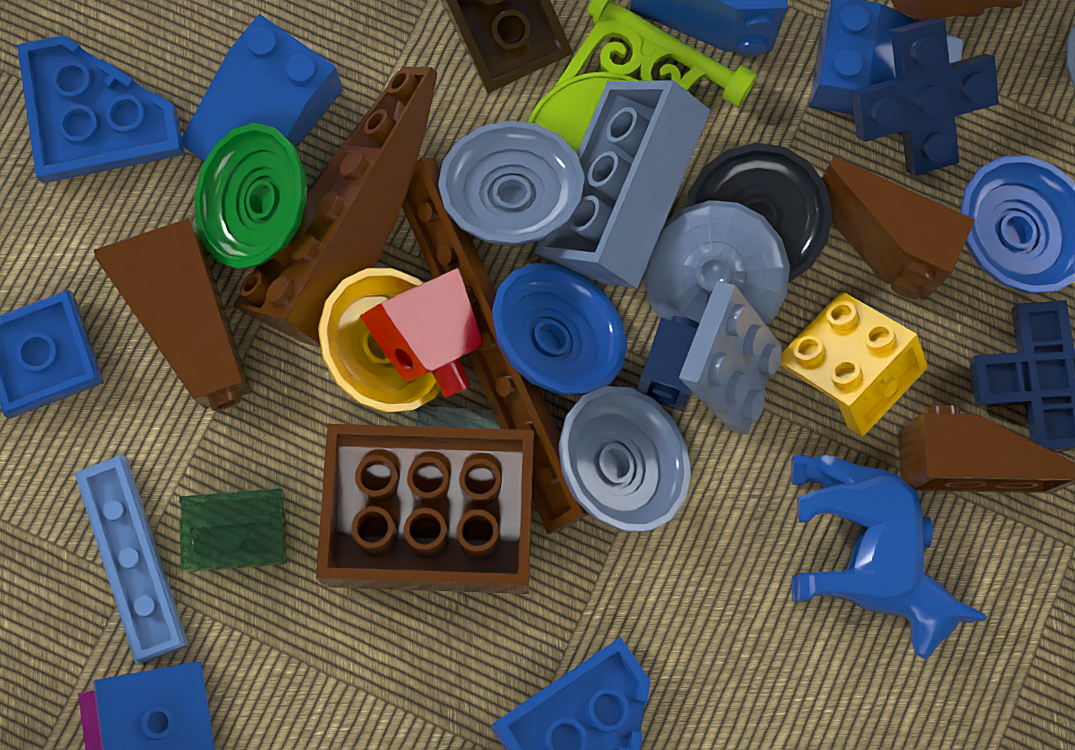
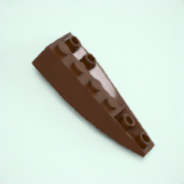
M402 66L391 78L388 86L307 190V202L301 225L288 246L271 260L257 265L255 270L244 279L240 288V295L233 305L235 308L301 343L321 348L318 327L325 301L343 279L366 268H374L399 215L414 174L416 161L428 123L438 74L432 67Z

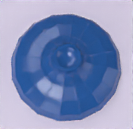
M1028 155L999 157L979 168L964 189L960 213L975 219L965 246L978 267L999 284L1029 294L1057 292L1074 282L1075 182L1053 164Z
M533 263L512 271L498 287L492 310L497 344L510 365L533 385L555 394L585 395L610 385L623 368L627 340L621 317L607 295L584 275L561 265Z

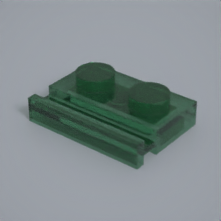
M281 488L179 496V504L181 505V571L197 572L287 564L284 491Z

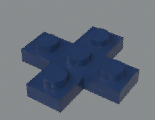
M935 17L891 29L896 78L851 90L856 137L867 142L902 132L906 171L913 175L959 163L955 116L999 104L995 56L981 54L950 63L946 21Z
M1067 300L1016 304L1011 308L1017 352L975 355L969 360L976 408L1025 405L1030 440L1053 452L1075 451V348Z

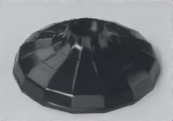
M755 142L727 149L703 167L688 191L686 208L709 200L734 202L764 216L783 240L790 264L788 283L813 266L828 242L833 213L827 186L808 160L784 146Z

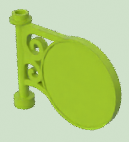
M592 0L587 14L593 17V23L596 25L555 87L537 104L528 123L538 124L559 134L577 153L607 81H639L632 78V76L640 69L641 81H653L651 73L657 63L666 58H673L691 70L681 79L679 69L675 65L666 64L660 68L659 77L661 80L669 77L689 92L698 81L707 78L725 89L722 99L739 108L755 84L758 74L743 65H740L736 72L732 71L615 2L616 0ZM612 37L620 38L627 42L632 49V57L629 62L624 65L614 64L610 57L615 54L621 59L625 58L627 51L622 43L617 41L610 42L602 48L600 54V65L604 72L579 75L595 49L606 39Z

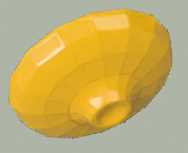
M366 268L343 279L325 301L318 327L322 358L336 384L359 404L384 413L413 411L436 398L441 391L432 372L410 382L403 380L360 317L361 314L381 302L423 284L418 278L393 268Z

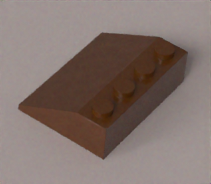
M327 423L316 579L324 587L529 594L534 430Z

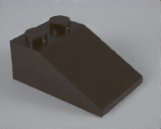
M441 0L487 94L573 54L551 0Z

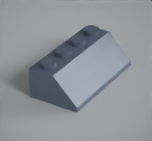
M674 80L607 81L577 152L585 176L581 203L564 226L539 241L534 255L604 284L638 288L711 110Z

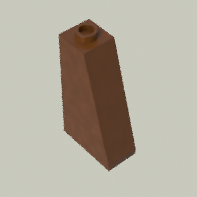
M189 218L93 250L96 260L196 402L203 408L211 407L212 410L218 411L237 405L241 402L240 396L252 392L198 229Z

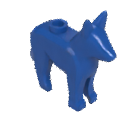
M794 455L792 457V485H804L811 482L820 484L823 488L797 497L798 523H808L815 515L830 513L864 526L855 540L848 570L799 573V576H792V602H806L814 596H827L855 603L859 607L875 613L903 616L910 623L911 642L914 652L923 659L933 654L938 645L955 631L959 622L973 623L987 619L984 613L959 602L940 583L924 572V547H930L932 543V521L930 517L923 516L917 491L904 482L898 474L881 469L858 466L835 456L820 455L814 458Z

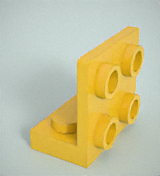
M845 292L839 293L782 352L780 362L782 367L835 400L847 427L861 437L866 435L928 368L916 333Z

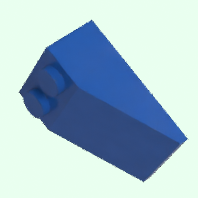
M630 0V11L724 52H738L744 56H756L765 51H772L787 11V0Z
M830 0L821 22L809 107L854 115L851 90L896 78L890 30L915 23L914 18L881 3L864 0ZM947 33L949 62L959 61L962 55L963 40Z
M258 14L226 54L182 136L183 147L205 162L214 145L232 129L251 123H258L277 128L297 148L343 91L336 66L267 18Z

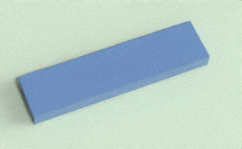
M120 455L74 472L135 664L141 665L188 647L189 644L128 458Z

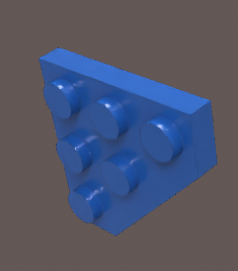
M65 35L17 44L35 174L41 183L44 184L184 155L178 113L174 105L157 93L155 95L137 84L133 78L103 59L99 60Z
M620 637L494 722L490 728L505 750H640L643 735L640 732L644 705L648 701L650 679Z

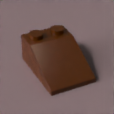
M833 156L822 176V180L827 186L832 208V224L878 278L890 284L891 289L895 293L908 299L921 298L926 300L952 274L975 219Z
M941 405L927 408V413L915 417L912 423L899 431L900 478L916 491L1053 493L1075 484V462L978 414H960L958 406Z

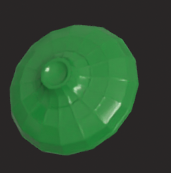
M251 123L232 129L214 145L201 167L194 195L195 223L204 247L219 263L243 269L261 265L271 260L288 246L298 230L307 202L306 171L297 149L277 128Z

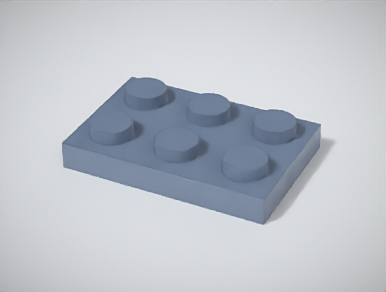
M716 281L679 379L729 430L748 435L752 422L756 421L763 411L765 402L764 390L770 375L775 374L779 368L782 351L780 342L736 285Z

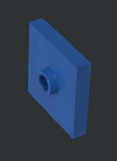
M70 290L0 315V406L3 416L11 419L104 383L75 295Z
M201 661L93 681L102 750H215Z

